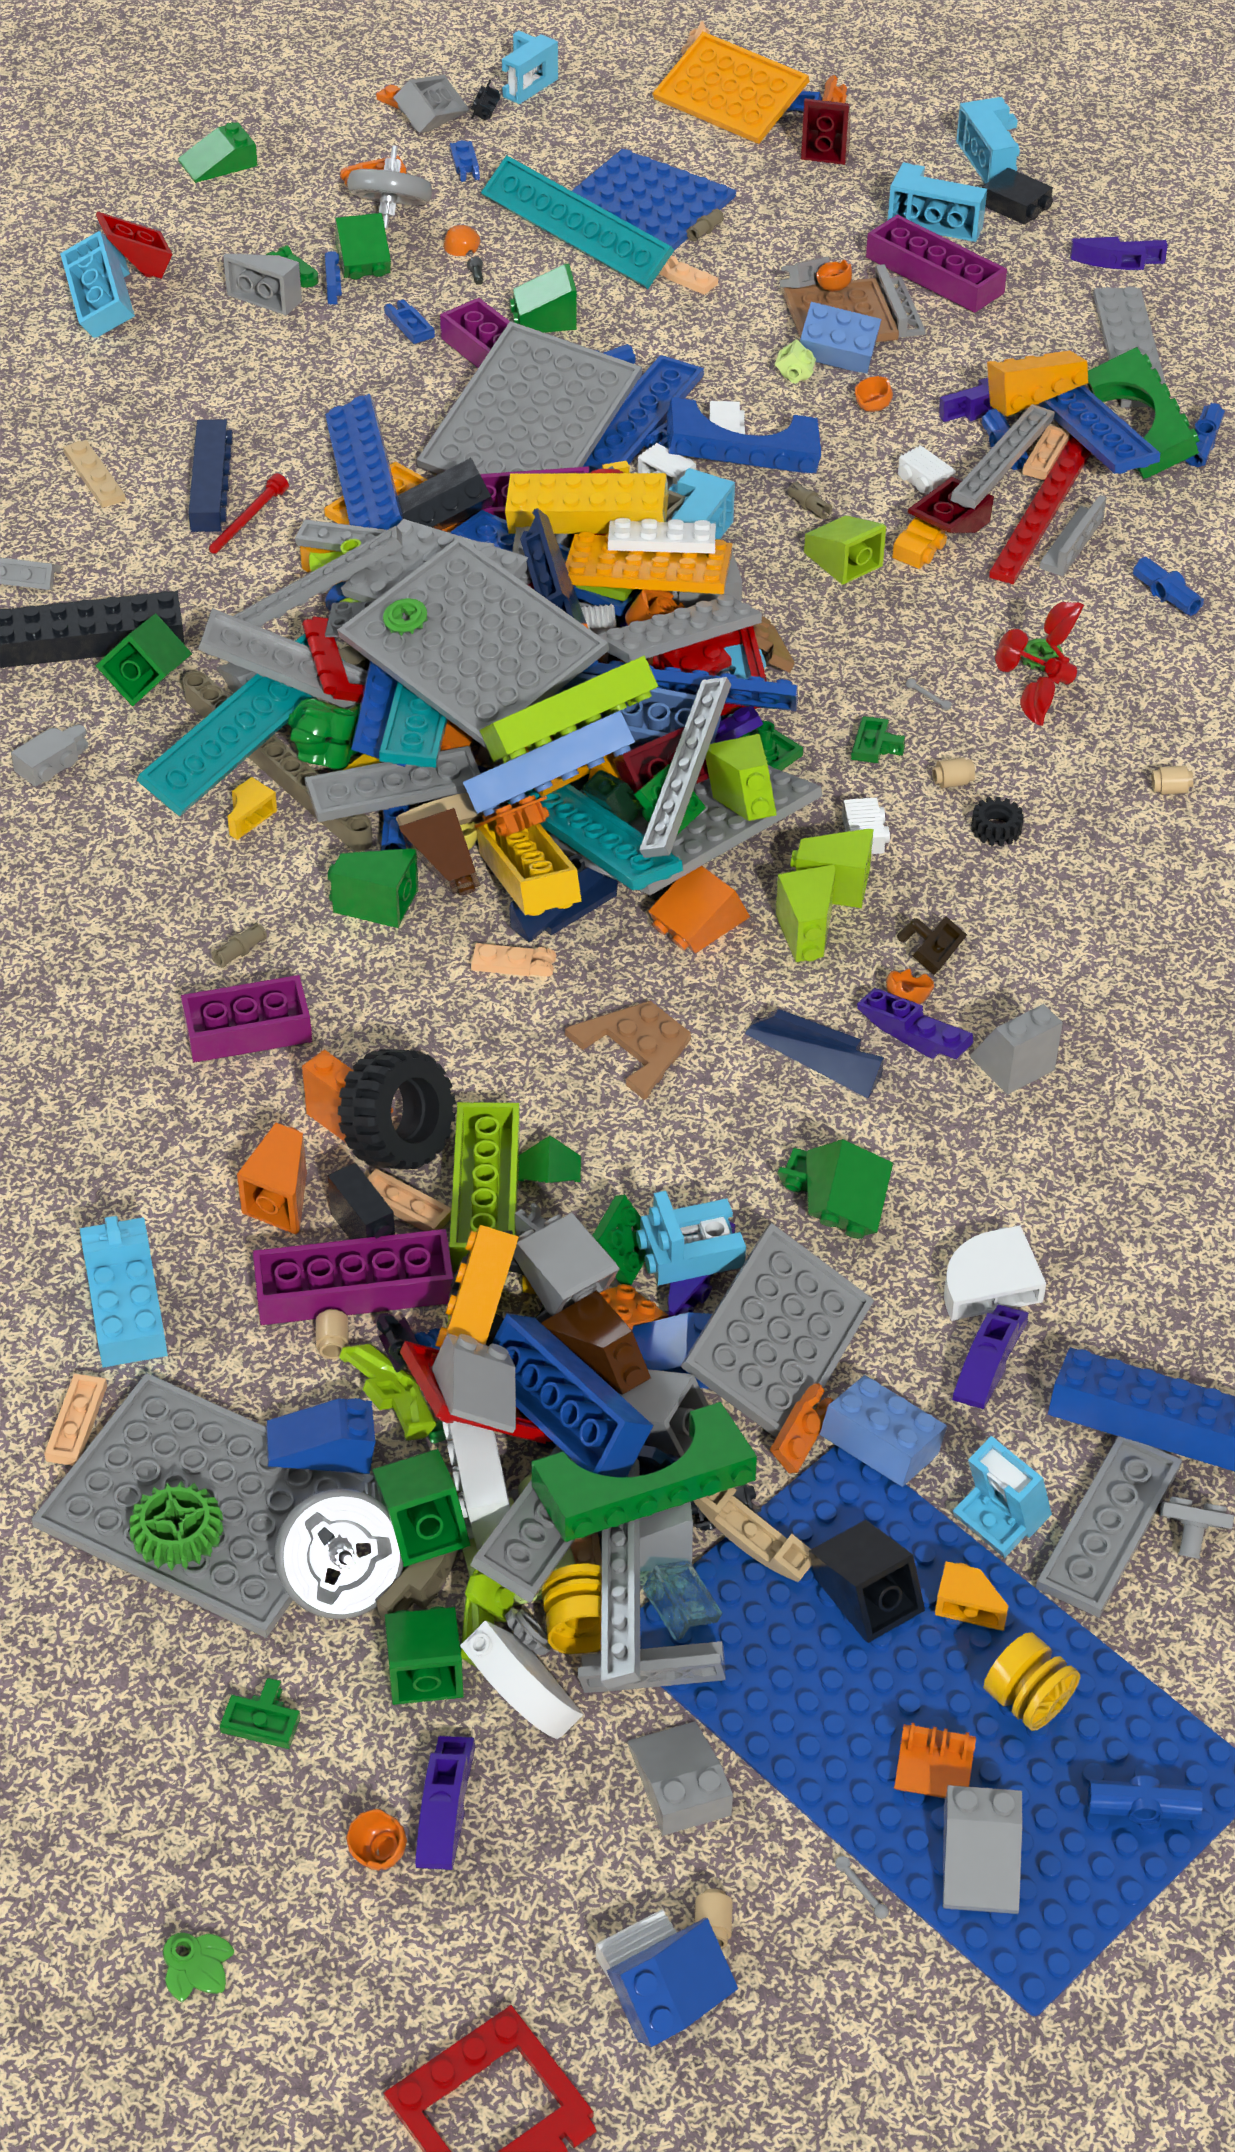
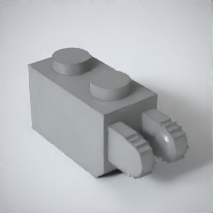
M75 724L63 732L58 728H49L11 752L14 771L36 787L44 781L51 780L54 775L65 768L72 767L79 760L78 755L82 754L89 747L87 740L84 739V736L87 734L85 727Z

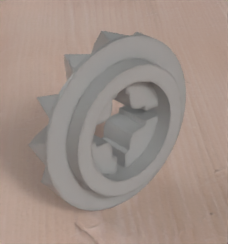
M511 1608L505 1614L508 1626L529 1650H533L538 1655H545L551 1650L546 1631L530 1614L522 1609L517 1610L515 1608Z

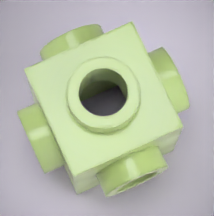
M796 339L779 351L775 366L780 370L783 377L796 384L801 380H807L813 374L816 358L809 349H806Z

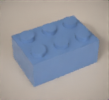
M811 302L800 343L813 353L816 358L815 362L850 371L868 373L881 319Z
M864 1375L828 1405L820 1435L903 1487L939 1454L947 1425L885 1388L877 1381Z

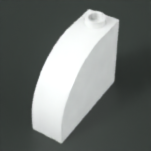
M1021 1225L1009 1228L1003 1227L974 1236L964 1242L954 1252L948 1264L944 1288L945 1306L951 1321L992 1313L997 1305L1017 1308L1043 1302L1046 1282Z
M485 1620L460 1645L497 1692L525 1719L545 1734L558 1739L584 1715L534 1652L529 1650L524 1643H521V1640L516 1635Z

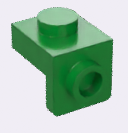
M793 1148L786 1167H779L777 1174L783 1186L790 1191L800 1192L802 1190L808 1192L807 1151Z

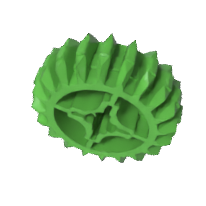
M180 1481L177 1487H171L166 1482L165 1489L158 1490L153 1486L152 1496L142 1494L141 1504H134V1515H131L129 1519L130 1539L134 1543L136 1552L142 1554L146 1563L154 1560V1564L158 1569L167 1563L171 1571L176 1564H181L187 1569L188 1562L190 1561L200 1565L201 1555L211 1557L212 1547H219V1536L222 1535L224 1530L223 1514L218 1507L215 1497H210L206 1488L198 1491L195 1483L185 1488L182 1481ZM174 1520L177 1521L179 1531L176 1530L175 1524L173 1522Z

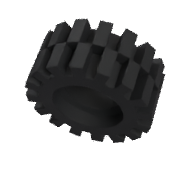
M991 797L986 798V802L983 800L979 801V804L975 805L972 815L971 830L974 832V836L976 838L981 837L980 841L983 843L988 840L991 846H994V842H998L999 846H1004L1005 841L1008 845L1013 843V839L1017 841L1022 833L1024 814H1022V808H1018V804L1015 801L1010 804V799L1005 798L1004 801H1000L1001 797H996L994 801ZM999 819L1005 821L1006 823L998 824L993 823L989 820Z

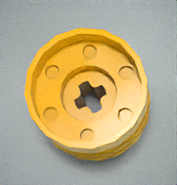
M582 1563L556 1569L541 1588L543 1608L546 1613L545 1624L548 1643L554 1650L563 1654L571 1655L601 1651L602 1567Z
M1033 1632L1025 1633L1018 1637L1001 1653L990 1668L983 1686L984 1690L1003 1707L1013 1704L1012 1714L1017 1719H1023L1022 1722L1031 1731L1045 1726L1062 1710L1075 1692L1080 1680V1673L1072 1665L1067 1666L1066 1661L1061 1656L1051 1659V1648Z

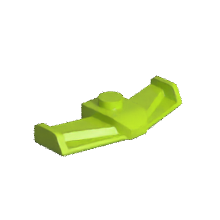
M370 1343L342 1348L339 1358L343 1362H350L369 1378L365 1381L363 1391L379 1410L394 1408L405 1432V1439L410 1441L426 1438L436 1426V1422L421 1393L419 1385L412 1375L407 1374L404 1370L397 1373L390 1359Z
M476 1569L469 1577L465 1591L466 1600L461 1644L485 1620L494 1624V1620L496 1622H507L505 1614L512 1608L515 1593ZM461 1648V1658L476 1667Z

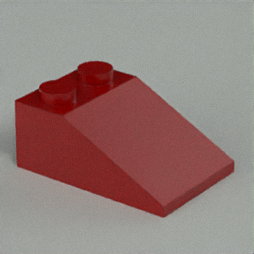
M97 211L96 217L107 239L141 274L149 278L154 276L162 279L173 254L161 231Z

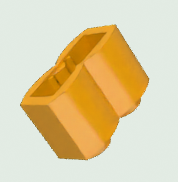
M915 517L907 529L894 542L892 558L918 569L925 563L930 564L937 549L942 550L946 544L947 535H945V530Z

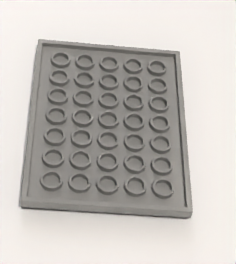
M510 321L418 457L417 465L437 474L469 458H472L480 474L583 467L641 377L642 367Z
M461 537L455 539L337 629L342 640L486 748L487 746L479 730L550 698L609 651L607 641ZM406 598L422 602L427 609L428 621L423 623V629H415L413 634L408 631L401 636L398 632L391 633L389 628L385 627L383 614L390 604ZM402 613V618L408 621L410 618L405 613Z
M768 765L777 815L747 821L713 798L710 779L695 784L693 791L705 805L706 809L677 835L671 850L673 855L682 860L683 871L672 875L669 879L649 884L646 888L639 891L652 895L823 796L821 786ZM621 792L610 800L599 803V805L645 835L649 822L643 817L642 812L644 808L635 811L627 792ZM548 833L566 856L579 855L583 858L579 861L580 863L585 861V867L617 880L555 835Z
M146 1373L33 1516L32 1524L33 1527L267 1638L293 1601L281 1584L275 1562L276 1541L286 1517L300 1502L313 1494L336 1488L354 1489L365 1493L364 1484L366 1482L373 1483L375 1478L371 1474L268 1467L265 1426ZM180 1481H182L185 1488H188L193 1483L198 1487V1491L206 1488L210 1497H215L218 1507L223 1514L224 1530L222 1535L219 1536V1547H212L211 1557L201 1555L200 1565L194 1561L188 1562L187 1569L181 1564H176L171 1571L167 1563L163 1564L159 1569L154 1564V1560L146 1563L142 1554L136 1552L134 1543L130 1539L129 1519L131 1515H134V1504H141L142 1494L152 1496L153 1486L158 1490L165 1489L166 1482L171 1487H177ZM174 1520L173 1522L175 1524L176 1530L179 1531L177 1521ZM323 1527L317 1533L323 1545L327 1543V1540L330 1541L334 1538V1534L326 1527Z

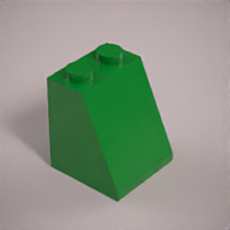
M382 213L337 217L335 222V245L344 278L357 280L363 276L374 275L375 277H382L387 273H391V259Z
M563 264L513 289V299H509V308L514 323L543 333L577 330V290L570 264Z
M155 613L126 636L96 667L133 707L177 669L192 653Z
M410 848L341 853L336 863L331 864L328 870V880L331 881L329 900L333 903V913L399 928L419 890L417 850Z
M844 1139L808 1150L806 1155L808 1215L820 1219L819 1222L824 1226L837 1227L844 1230L845 1234L851 1238L862 1239L866 1235L877 1233L893 1162Z
M439 1449L372 1469L380 1500L387 1509L404 1567L471 1546L456 1487Z
M437 1606L429 1610H399L395 1613L385 1614L392 1705L464 1698L462 1658L455 1607L445 1608Z

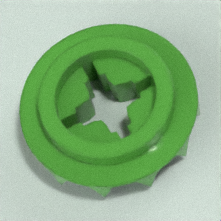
M406 598L397 600L384 611L383 620L385 627H388L391 633L398 632L401 636L408 631L413 634L415 629H423V623L428 621L427 609L422 602L416 599ZM402 613H405V615H407V617L410 619L408 621H405L402 618Z
M1046 639L1030 640L1023 650L1046 662L1050 658L1059 657L1046 642ZM1039 651H1041L1044 657H1039ZM1023 656L1020 657L1023 659V665H1030L1031 670L1039 667L1043 672L1045 666Z

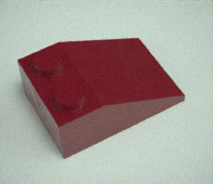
M805 98L801 160L845 165L850 146V104Z
M950 477L908 508V513L949 533H976L991 520L994 496L987 494L975 509L962 507L960 504L951 501L952 491L962 481Z
M685 727L613 759L635 811L644 807L634 794L669 763H672ZM706 758L704 759L696 784L709 779Z

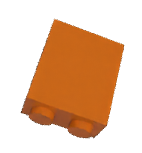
M703 866L676 880L648 910L654 920L652 925L662 935L668 932L673 936L672 941L680 949L685 951L689 948L695 954L750 917L736 891Z
M324 1049L302 1065L306 1114L345 1142L344 1138H346V1135L341 1132L339 1123L342 1122L341 1116L338 1115V1106H341L342 1099L339 1097L341 1088H345L346 1082L344 1079L349 1071L354 1070Z
M275 1123L237 1173L242 1213L295 1235L300 1231L307 1177L302 1132L293 1127Z

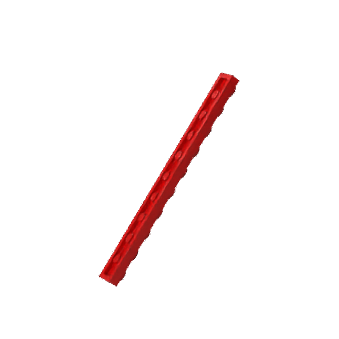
M1073 436L1070 437L991 568L989 578L1014 585L1074 484L1091 452Z

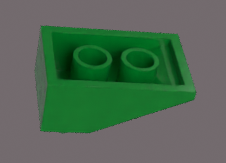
M231 122L217 127L181 155L178 158V162L192 180L197 183L258 166L256 143L238 122Z

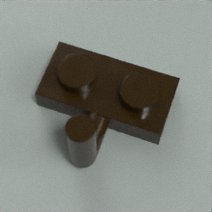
M947 916L937 924L933 931L920 919L914 918L897 934V938L901 942H906L915 933H918L924 939V942L912 956L933 975L942 968L967 936Z

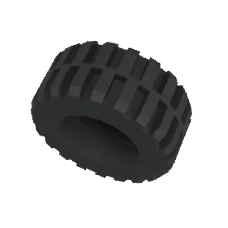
M380 1049L379 1051H372L363 1057L364 1059H359L353 1066L354 1071H349L344 1079L346 1082L345 1088L340 1090L339 1097L342 1099L341 1106H338V1115L341 1116L342 1121L339 1123L340 1130L346 1135L344 1140L349 1149H354L352 1151L353 1154L367 1165L403 1170L421 1168L424 1164H428L436 1158L435 1153H440L446 1145L444 1143L445 1139L450 1138L453 1129L450 1126L451 1122L455 1121L456 1112H453V1104H456L455 1095L451 1094L450 1090L453 1087L448 1077L444 1076L446 1072L442 1066L436 1063L433 1057L423 1054L421 1051ZM399 1088L403 1100V1113L400 1124L395 1131L391 1118V1106L393 1097Z

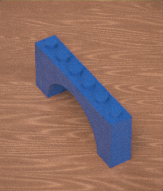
M671 397L667 413L669 454L801 473L817 472L822 455L818 418L793 415L791 425L779 433L762 436L746 435L727 430L711 422L701 413L696 400Z

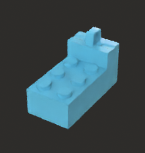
M1002 97L960 103L956 142L985 184L1007 168L1017 171L1016 160L1020 149L1018 143L1014 141L1007 130L1017 128L1018 120L1013 113L1009 114L1010 108Z
M903 162L890 186L888 220L898 214L938 235L976 242L983 229L987 189L924 177L925 166Z
M101 231L60 253L79 324L93 338L103 335L135 316L124 277L130 274L126 258Z
M688 468L677 484H672L669 488L673 492L686 496L683 505L678 511L674 512L671 520L678 519L684 523L706 520L716 524L715 540L721 539L733 523L735 482Z
M117 1216L104 1218L105 1224L79 1228L102 1368L168 1356L144 1217L118 1222Z

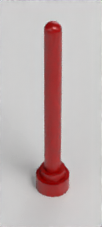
M279 473L273 474L267 480L266 490L209 546V551L212 554L218 553L273 496L283 495L289 488L287 479Z

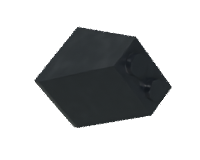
M867 1520L809 1550L815 1579L866 1642L873 1641L925 1611L913 1554Z

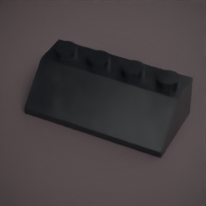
M472 458L398 495L403 519L439 530L455 525L495 504Z

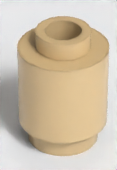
M964 757L937 761L936 767L932 769L933 781L935 784H939L941 789L968 785L970 781L975 780L974 763L971 759L966 760Z
M1186 765L1159 767L1158 770H1152L1151 779L1154 793L1160 792L1161 795L1188 793L1189 787H1193L1192 770L1188 771Z
M328 1309L316 1317V1348L322 1357L338 1359L342 1348L349 1346L348 1317L339 1310Z
M707 1889L695 1899L694 1923L705 1917L708 1918L721 1949L727 1946L728 1939L732 1936V1898L720 1889Z

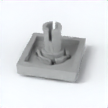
M1170 1497L1169 1503H1161L1159 1517L1179 1520L1181 1524H1184L1178 1555L1196 1559L1201 1557L1200 1551L1204 1530L1208 1529L1209 1526L1230 1530L1234 1520V1515L1226 1514L1227 1507L1206 1503L1204 1504V1509L1192 1507V1500L1178 1497Z

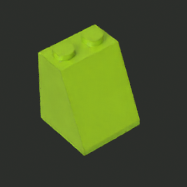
M845 515L806 533L804 553L843 585L883 566L886 526L883 523Z
M760 734L710 744L705 758L713 798L747 821L776 816L770 774Z
M868 828L803 838L800 840L799 849L792 852L791 867H795V871L834 864L836 869L833 904L862 908L870 872L874 829Z
M834 864L778 874L775 914L795 962H811L824 957L833 905L836 869Z

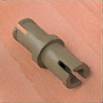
M714 209L708 215L698 218L697 222L687 229V237L691 241H697L705 233H711L714 227L724 220L722 211Z
M799 482L792 483L797 490L789 486L788 495L797 500L806 511L811 510L821 519L828 518L823 511L829 515L831 514L832 506L819 498L818 493L806 489Z
M255 923L241 934H234L230 937L228 943L211 953L214 963L223 968L241 955L243 957L247 955L250 948L267 938L266 930L261 924Z

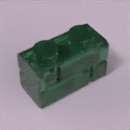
M603 770L598 771L583 785L582 790L590 799L626 823L633 820L642 808L641 803L634 796V791L626 782Z

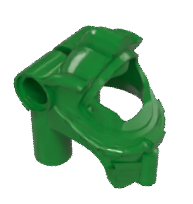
M307 698L301 701L295 710L289 714L288 725H290L292 730L290 739L292 742H295L299 750L298 759L309 764L326 766L333 769L346 768L350 762V757L358 753L351 750L361 704L344 709L319 701L317 698ZM326 737H332L331 739L325 741Z

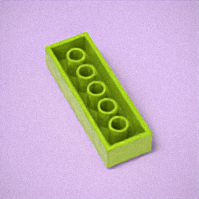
M644 655L502 718L479 731L493 762L502 758L503 762L506 763L527 753L525 747L530 752L552 742L550 736L556 740L576 731V724L581 729L602 719L601 713L605 718L627 708V705L630 707L652 697L650 691L659 686Z
M457 1102L449 1244L452 1272L457 1271L462 1258L466 1257L468 1250H465L470 1232H476L480 1225L499 1231L512 1230L513 1235L516 1236L515 1213L517 1212L520 1139L519 1103Z

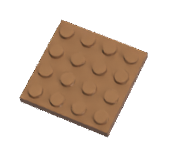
M876 278L851 280L846 288L834 292L823 289L819 284L801 288L784 287L783 296L800 338L810 303L815 302L880 318L881 323L876 342L898 340L899 331Z

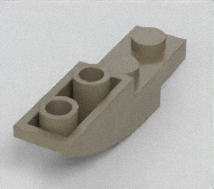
M459 1550L404 1567L398 1579L376 1602L380 1619L385 1622V1614L395 1613L399 1610H408L413 1603L425 1610L445 1583Z

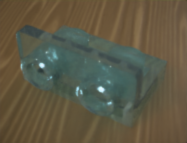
M690 1561L656 1565L643 1586L644 1592L674 1640L682 1639L691 1626L717 1623L723 1614Z

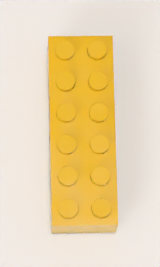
M510 474L505 507L508 534H515L516 527H531L535 518L532 513L536 508L548 516L554 534H579L581 532L609 534L610 520L615 521L617 518H628L631 521L655 519L657 522H666L669 497L667 474Z
M496 820L476 828L480 856L524 915L536 916L548 909H565L571 907L573 903L582 902L577 868L540 823L507 837L499 836L496 833Z

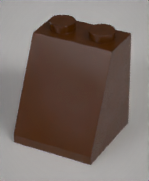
M455 808L399 826L407 847L417 850V857L452 894L467 895L476 890L475 887L481 886Z
M597 1290L541 1323L617 1393L623 1395L651 1378L632 1330Z

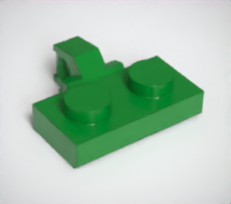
M863 716L852 748L851 760L879 763L881 754L903 756L905 736L888 733L889 719Z
M267 1678L261 1696L253 1695L252 1699L231 1695L220 1723V1731L223 1734L290 1749L301 1719L300 1711L285 1708L284 1702L279 1701L283 1692L280 1686L281 1681Z

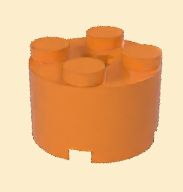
M643 589L627 610L625 620L627 625H630L631 622L645 621L651 619L654 615H665L674 612L677 608H685V606L681 602L677 605L672 600L674 595L669 591Z

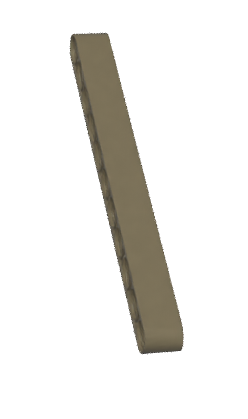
M192 671L183 677L185 701L203 718H206L230 697L229 694L203 672ZM273 735L248 758L317 818L306 789L305 777L320 774L306 762L299 760L295 752ZM364 813L321 822L354 851L368 850L373 844L371 820Z

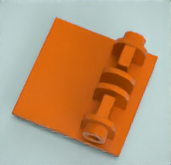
M532 795L512 805L509 804L501 807L488 816L483 815L484 821L475 825V828L496 820V833L499 836L507 837L518 831H523L525 828L543 823L549 817V812L546 807H542L541 801L548 798L545 796L536 800L535 795Z
M621 1284L600 1293L631 1330L633 1325L668 1318V1315L659 1309L654 1302L644 1298L630 1285Z
M912 1722L911 1725L904 1724L894 1789L946 1798L948 1785L969 1787L976 1737L970 1736L969 1732L959 1734L947 1732L948 1729L944 1728V1731L936 1730L937 1727L933 1726V1729L915 1726V1723Z

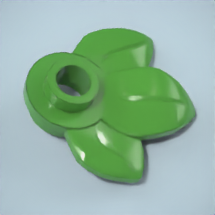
M177 1933L168 1938L163 1947V1959L168 1966L165 1983L172 1996L178 2001L183 2002L191 1994L193 1988L213 1994L224 1992L226 1977L221 1963L234 1954L231 1944L214 1934H205L195 1938L188 1933ZM178 1946L187 1947L189 1955L184 1957L178 1955L176 1948Z

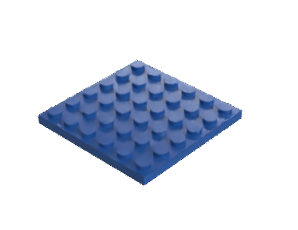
M621 149L572 190V192L670 245L674 250L688 239L686 231L697 222L698 218L708 215L714 209L721 210L736 197V190L710 181L705 177L691 174L686 170L677 169L667 163L655 161L650 157L633 153L628 149Z

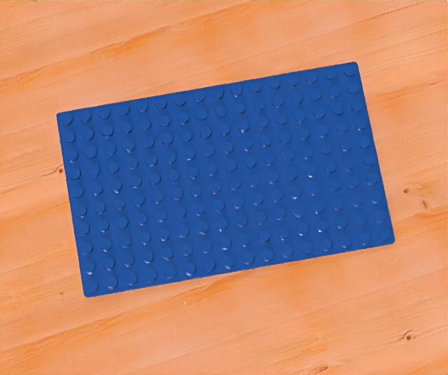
M835 1445L761 1507L762 1511L756 1514L787 1539L793 1534L810 1549L867 1520L913 1554L925 1611L868 1643L815 1579L812 1565L801 1580L796 1582L761 1564L725 1537L692 1565V1569L684 1571L640 1608V1649L722 1641L726 1680L660 1687L1032 2016H1038L1235 1819V1748L908 1485L905 1484L901 1487ZM946 1561L964 1563L970 1567L981 1569L1008 1605L1004 1631L935 1615L937 1596ZM1033 1632L1051 1648V1659L1061 1656L1066 1661L1067 1666L1072 1665L1080 1673L1079 1684L1067 1704L1049 1723L1035 1731L1028 1729L1022 1722L1023 1719H1017L1012 1714L1013 1704L1003 1707L983 1688L990 1668L1001 1653L1018 1637ZM912 1722L915 1723V1726L933 1729V1726L937 1727L936 1730L944 1731V1728L948 1729L947 1732L959 1734L969 1732L970 1736L976 1737L969 1787L1022 1791V1847L1018 1914L943 1908L945 1798L894 1789L904 1724L911 1725ZM1147 1775L1157 1778L1161 1784L1201 1787L1203 1792L1201 1821L1161 1819V1821L1155 1824L1141 1825L1132 1822L1129 1816L1089 1814L1087 1802L1089 1780L1128 1782L1133 1777Z

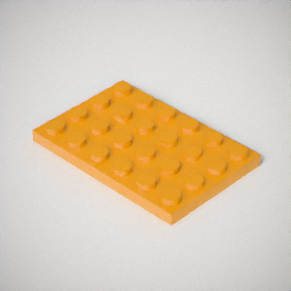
M703 31L652 94L657 101L760 144L810 80L807 74Z
M581 532L574 535L565 563L572 584L577 586L724 594L732 556V543L716 539L715 554L608 550L609 534L602 536L594 535L592 532Z

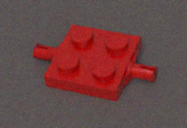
M715 637L659 654V657L667 667L679 668L681 672L686 673L702 670L708 672L709 675L717 676L719 671L732 665V658Z

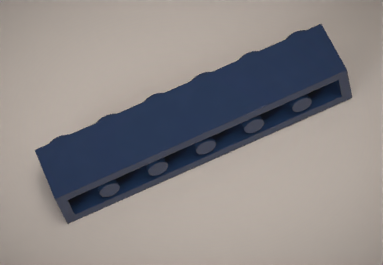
M227 419L197 420L189 502L191 532H222V523H227L226 507H228L229 475H231L230 460H232L231 445H233V430L228 429Z

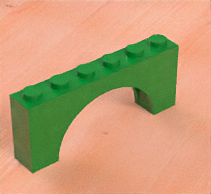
M1135 347L1089 370L1087 386L1089 391L1102 402L1114 399H1132L1142 402L1154 410L1155 419L1153 425L1143 438L1160 452V462L1150 464L1145 468H1137L1144 479L1198 454L1196 443L1199 442V438L1194 428H1188L1190 424L1186 415L1179 413L1180 408L1176 399L1169 398L1171 396L1169 389L1165 383H1160L1161 378L1156 368L1151 369L1152 364L1147 354L1142 355L1138 347Z
M718 1402L690 1411L689 1437L692 1443L681 1458L662 1470L636 1477H609L581 1468L571 1461L563 1451L532 1461V1487L563 1540L568 1542L755 1481L757 1455L723 1404Z

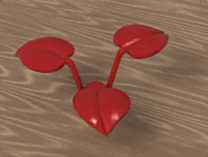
M1058 603L1050 610L1046 617L1044 631L1049 634L1046 637V642L1059 657L1050 658L1046 662L1024 652L1023 650L1028 643V636L1020 629H1011L1006 632L999 642V648L996 650V665L1000 671L1005 673L1016 668L1021 656L1045 666V672L1049 677H1039L1037 683H1029L1024 689L1020 700L1024 714L1037 725L1043 726L1045 715L1055 694V683L1059 684L1061 682L1069 685L1077 676L1076 665L1070 663V658L1064 656L1057 646L1062 644L1070 634L1085 606L1082 603Z

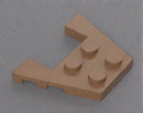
M762 616V623L753 625L758 647L769 653L768 663L790 673L795 662L775 626L771 624L770 620Z
M652 1001L565 1028V1036L582 1050L607 1035L641 1062L644 1067L626 1078V1086L643 1100L649 1097L656 1083L660 1082L665 1071L675 1062L691 1040V1032Z

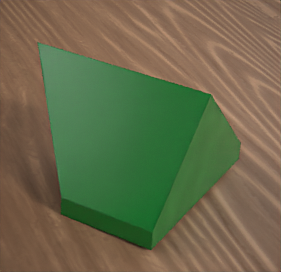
M550 1135L519 1155L518 1181L531 1180L553 1183L574 1180V1182H581V1156Z

